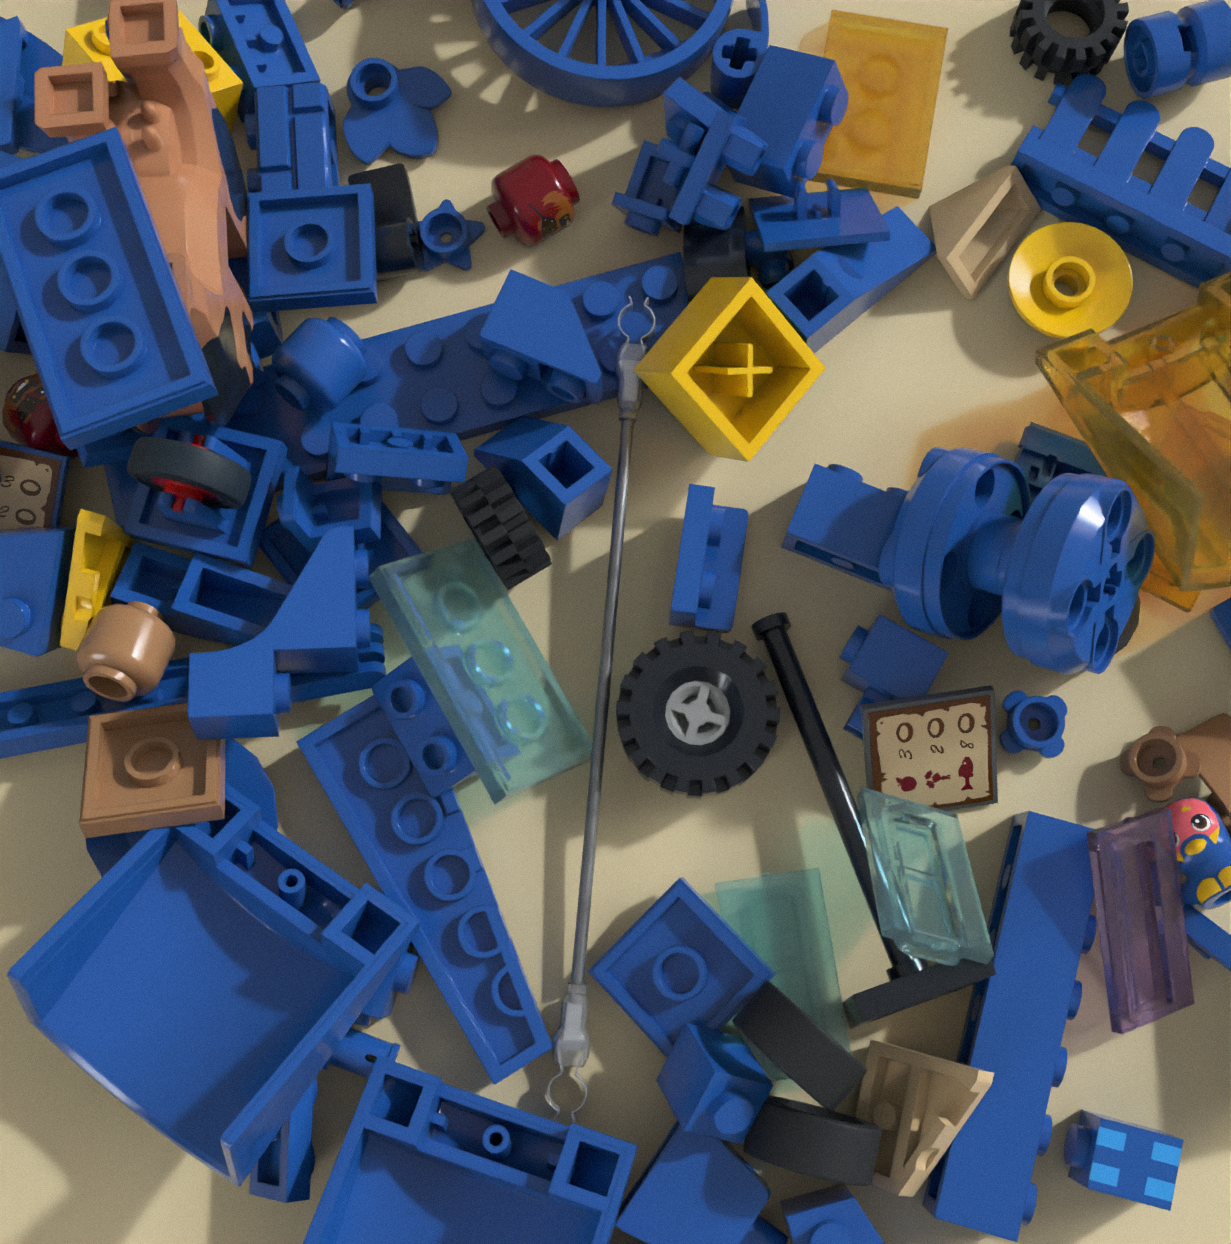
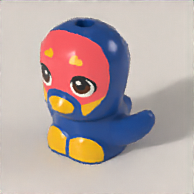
M1182 798L1168 804L1159 812L1154 820L1153 837L1163 855L1187 878L1175 890L1177 900L1186 905H1201L1205 910L1215 909L1231 902V838L1219 812L1209 802L1199 798Z

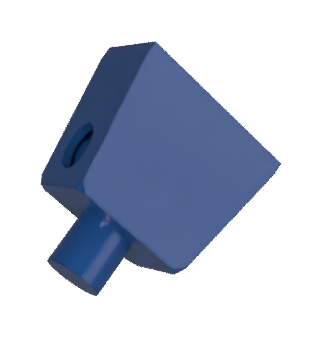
M678 1120L621 1203L615 1224L623 1232L647 1244H787L788 1241L786 1234L759 1215L772 1193L767 1182L727 1141L685 1132Z

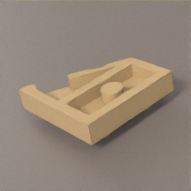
M870 1040L865 1065L867 1072L863 1076L855 1117L877 1125L882 1130L871 1186L897 1196L914 1197L992 1085L994 1073L886 1042Z

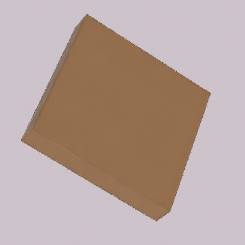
M188 703L89 716L79 826L85 838L225 819L226 739L197 740L188 719Z

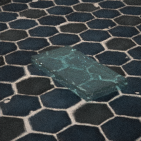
M476 538L378 566L369 576L372 585L495 805L591 760L592 741Z

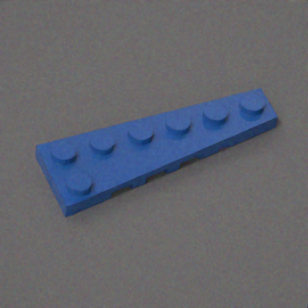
M374 695L296 741L384 895L420 920V928L411 942L493 1084H497L551 1050L554 1046L454 788L437 797H432L429 794Z

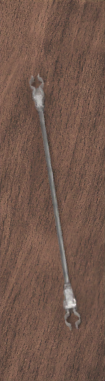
M628 296L630 304L625 306L618 316L619 333L626 341V343L620 345L615 360V373L618 378L617 404L619 408V421H621V433L571 982H567V991L561 1004L560 1026L553 1036L552 1056L555 1065H560L561 1071L552 1077L547 1087L548 1102L557 1111L553 1120L558 1116L560 1107L551 1098L550 1085L556 1077L562 1075L563 1066L577 1067L575 1077L582 1082L585 1089L584 1100L572 1110L571 1117L573 1122L576 1121L574 1112L584 1105L588 1093L585 1079L577 1072L579 1067L585 1066L590 1055L591 1037L587 1029L589 1002L586 996L587 984L584 983L633 429L634 423L638 420V412L643 404L644 382L633 369L648 353L649 348L647 345H643V343L647 342L655 332V316L648 307L649 297L644 302V311L651 316L653 327L649 333L641 337V344H631L629 336L620 327L623 316L633 309V302L630 296Z

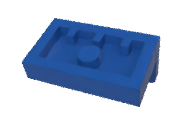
M208 0L205 15L199 18L198 31L243 82L237 109L242 123H245L246 113H255L254 91L257 88L282 85L292 88L294 84L321 81L285 0Z
M331 422L325 478L326 481L349 478L365 483L379 482L382 485V490L447 495L450 493L452 482H465L469 458L456 433Z
M689 484L669 625L729 633L734 623L749 514L745 509L713 505L715 487Z
M456 647L416 653L372 686L374 696L432 797L445 794L469 777L498 769L518 756Z

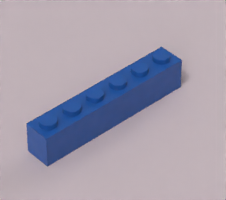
M1032 811L1015 814L1012 817L982 948L986 947L997 974L973 985L956 1058L957 1063L992 1072L994 1077L990 1088L929 1174L922 1205L934 1218L1014 1242L1018 1241L1021 1224L1027 1226L1032 1220L1037 1201V1187L1035 1183H1031L1036 1155L1043 1156L1046 1153L1052 1133V1117L1046 1114L1051 1087L1058 1088L1060 1086L1067 1065V1050L1061 1046L1066 1019L1072 1021L1075 1018L1082 997V983L1075 980L1081 953L1087 954L1090 951L1096 934V916L1090 914L1095 888L1101 889L1104 886L1111 865V853L1108 850H1104L1108 832Z

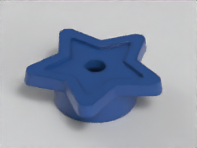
M443 200L438 209L428 213L423 221H418L424 257L423 271H429L444 263H449L464 271H468L472 266L469 246L484 233L485 225L483 222L465 220L462 214L455 210L450 200ZM449 234L452 239L450 242L444 243L441 241V237Z

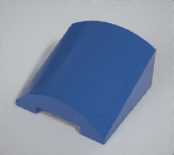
M225 783V819L150 829L10 968L7 978L30 1023L58 1049L163 1136L228 1181L240 1187L420 928V920L368 883H365L358 889L264 822L261 816V808Z
M377 1056L303 1244H610L638 1145L572 1122L570 1127L444 1084L441 1077Z

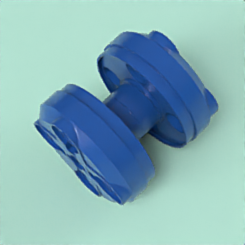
M935 447L923 459L917 480L912 485L901 506L893 533L888 537L883 546L879 561V578L883 585L891 587L903 619L911 628L917 631L946 639L971 640L985 632L1002 612L1005 640L1010 650L1016 656L1028 659L1036 666L1063 674H1075L1081 670L1100 674L1106 670L1115 654L1119 637L1132 613L1140 586L1150 571L1155 553V536L1151 530L1147 529L1145 513L1132 489L1125 481L1091 473L1080 475L1064 473L1052 479L1031 504L1027 478L1021 467L1015 462L1003 459L994 453L961 447L951 450Z

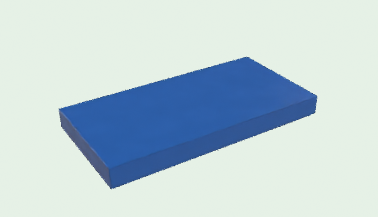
M117 127L1 167L0 262L61 441L70 450L217 396V389L127 146Z

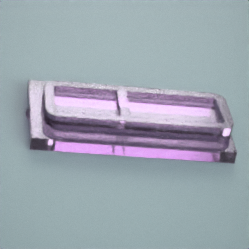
M1158 808L1134 817H1126L1122 821L1086 832L1111 1031L1122 1035L1195 1004L1171 809Z

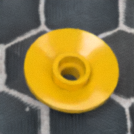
M1077 222L1050 224L1030 234L1019 245L1013 255L1007 278L1009 295L1019 315L1037 331L1063 340L1086 339L1106 331L1124 313L1129 304L1133 289V275L1130 263L1116 241L1093 226ZM1065 283L1069 285L1073 290V296L1061 294L1057 291L1054 284Z

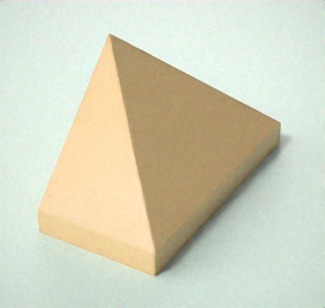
M1006 165L929 206L937 257L965 299L974 300L1041 210L1017 166Z

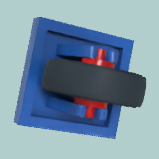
M184 417L161 418V423L154 432L153 437H142L136 440L128 460L127 472L139 482L123 533L133 539L194 554L197 552L215 559L252 568L288 448L280 440L225 427H213L209 423Z

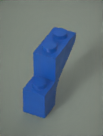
M353 526L333 527L324 534L275 617L260 634L233 648L215 652L189 653L188 719L197 740L279 737V714L291 713L292 708L290 674L359 671L358 649L371 648L370 609H357V589L369 588L368 550H356Z

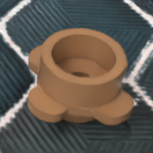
M1167 726L1152 728L1148 734L1137 739L1131 749L1125 751L1120 758V768L1127 776H1135L1145 786L1144 793L1146 797L1158 803L1168 801L1173 795V788L1185 778L1197 777L1202 768L1199 756L1195 752L1185 751L1176 741L1174 731ZM1156 760H1166V766L1163 769H1156L1154 767Z

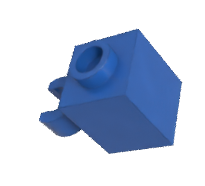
M882 615L876 618L869 630L857 625L839 658L849 663L841 681L863 692L843 730L863 740L862 704L926 695L949 652Z

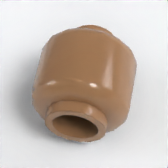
M131 601L127 605H108L97 612L76 651V663L83 673V682L93 692L114 701L125 702L137 696H145L156 689L175 650L174 634L169 626L163 622V615L156 608L143 602Z

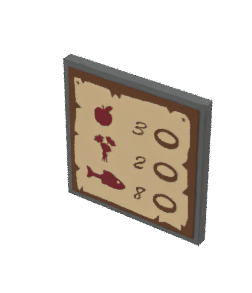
M992 685L861 705L868 815L871 822L998 803L995 694Z

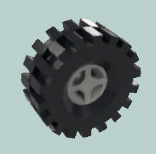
M694 630L680 632L679 638L671 641L664 637L654 642V648L646 655L641 652L633 661L632 670L628 675H624L620 685V695L616 704V718L623 751L629 762L631 761L634 764L638 773L647 782L655 783L660 787V790L671 795L678 793L687 795L686 798L697 799L706 795H714L715 797L727 793L738 785H742L763 764L777 738L776 730L777 725L780 723L781 707L777 708L776 704L778 691L774 680L769 682L764 673L767 668L759 657L753 660L746 653L747 646L736 639L733 644L720 640L722 636L720 633L708 631L707 637L694 636Z

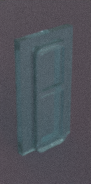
M862 787L857 795L882 936L894 939V943L900 951L918 958L949 966L958 965L962 958L988 964L994 953L958 815Z
M819 868L780 874L765 872L760 877L715 883L720 916L776 973L770 982L851 1054ZM738 1029L739 1037H742L771 1082L791 1079Z

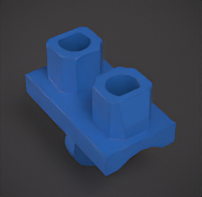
M717 110L698 152H696V149L705 130L691 122H688L679 143L667 138H661L656 150L671 160L662 181L672 187L679 188L687 168L690 169L668 216L669 218L684 226L701 223L720 230H726L731 227L741 206L742 198L716 185L723 169L727 164L748 176H754L769 147L765 141L744 127L747 119L732 111L726 113Z

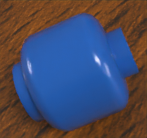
M329 317L326 321L321 318H307L283 341L272 355L271 362L275 373L279 377L274 383V387L284 400L300 411L310 406L319 411L331 412L366 376L367 367L363 357L367 352L366 346L348 325L335 317Z

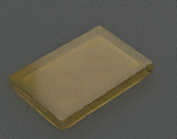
M838 10L831 11L823 57L835 60L848 91V105L842 121L836 126L833 125L823 146L822 162L817 174L812 179H807V181L826 184L827 180L833 179L837 186L848 188L867 187L868 191L919 199L923 187L948 28Z

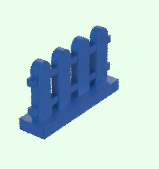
M1080 74L1073 79L1069 87L1058 82L1048 100V103L1057 107L1045 130L1033 125L1011 163L1012 166H1017L1040 208L1066 222L1083 223L1103 231L1115 240L1123 251L1216 297L1231 279V167L1229 168L1209 158L1214 149L1212 136L1202 128L1189 127L1183 130L1175 141L1155 131L1160 121V114L1157 108L1147 101L1136 100L1129 103L1123 114L1101 104L1106 95V86L1095 75ZM1089 124L1111 134L1099 157L1077 147ZM1144 151L1164 160L1153 184L1132 175ZM1198 178L1219 188L1207 212L1187 202Z

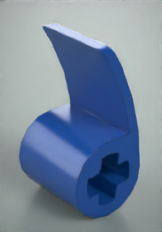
M746 0V9L753 30L733 29L727 31L716 40L713 47L710 91L732 109L740 108L768 48L769 20L766 0Z

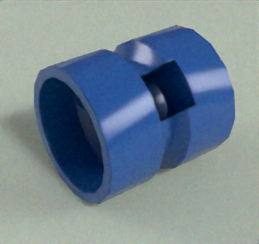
M1209 0L1185 6L1179 9L1177 14L1165 11L1137 18L1129 23L1124 38V63L1128 80L1136 95L1142 99H1147L1180 90L1185 84L1194 87L1231 76V8L1226 1Z

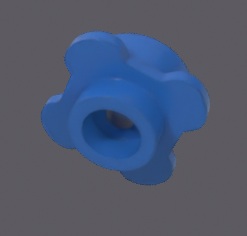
M1017 690L1009 693L1004 698L1002 707L1007 713L1006 729L1000 734L999 741L1005 751L1011 754H1017L1022 750L1037 751L1042 757L1048 759L1058 756L1063 751L1065 743L1061 736L1065 729L1067 706L1060 697L1056 695L1028 697L1023 691ZM1033 718L1038 721L1039 727L1037 730H1031L1028 727L1029 719Z

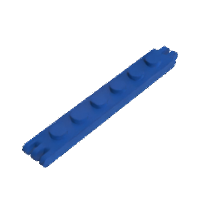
M370 623L371 648L358 649L359 671L290 674L292 703L372 688L376 682L386 676V667L383 664L385 662V652L382 645L384 642L382 627L376 623ZM189 657L169 661L155 690L145 696H137L125 702L114 701L93 692L83 682V677L0 693V759L86 743L88 719L92 715L188 703Z

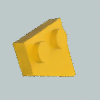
M80 509L77 518L65 609L60 624V646L75 653L97 612L105 606L112 605L110 595L134 542H140L123 533V528L106 515Z

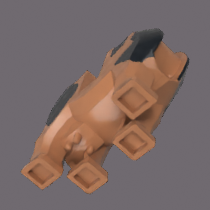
M110 0L109 14L105 21V27L110 43L111 59L127 82L119 80L108 81L102 62L40 68L34 73L35 124L50 138L66 136L69 143L117 127L127 146L218 392L217 396L134 426L131 429L139 434H151L158 429L161 418L204 413L213 427L225 426L230 422L254 381L250 341L253 329V312L228 266L229 258L247 257V192L233 138L210 91L203 62L193 53L186 42L182 29L179 27L177 0Z

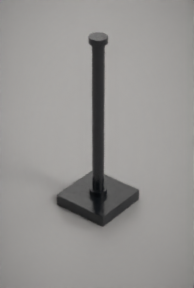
M780 612L756 621L751 626L756 640L764 641L892 968L886 970L889 982L853 994L841 1003L850 1029L966 988L996 975L997 973L986 947L929 967L925 956L917 957L787 633V630L791 628L788 615L785 612Z

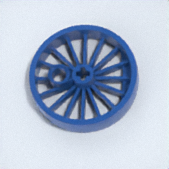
M471 0L478 25L493 51L510 70L525 82L550 96L570 103L592 107H622L655 99L663 95V92L678 77L685 81L691 77L713 50L716 40L721 36L734 0H714L711 12L704 11L683 0H558L524 30L517 25L509 14L551 0ZM581 3L558 53L537 42L541 36ZM595 6V64H589L573 60L569 56L592 7ZM606 7L629 59V62L615 66L606 65ZM648 8L697 31L690 38L681 42ZM627 14L662 49L661 51L647 56L643 55Z

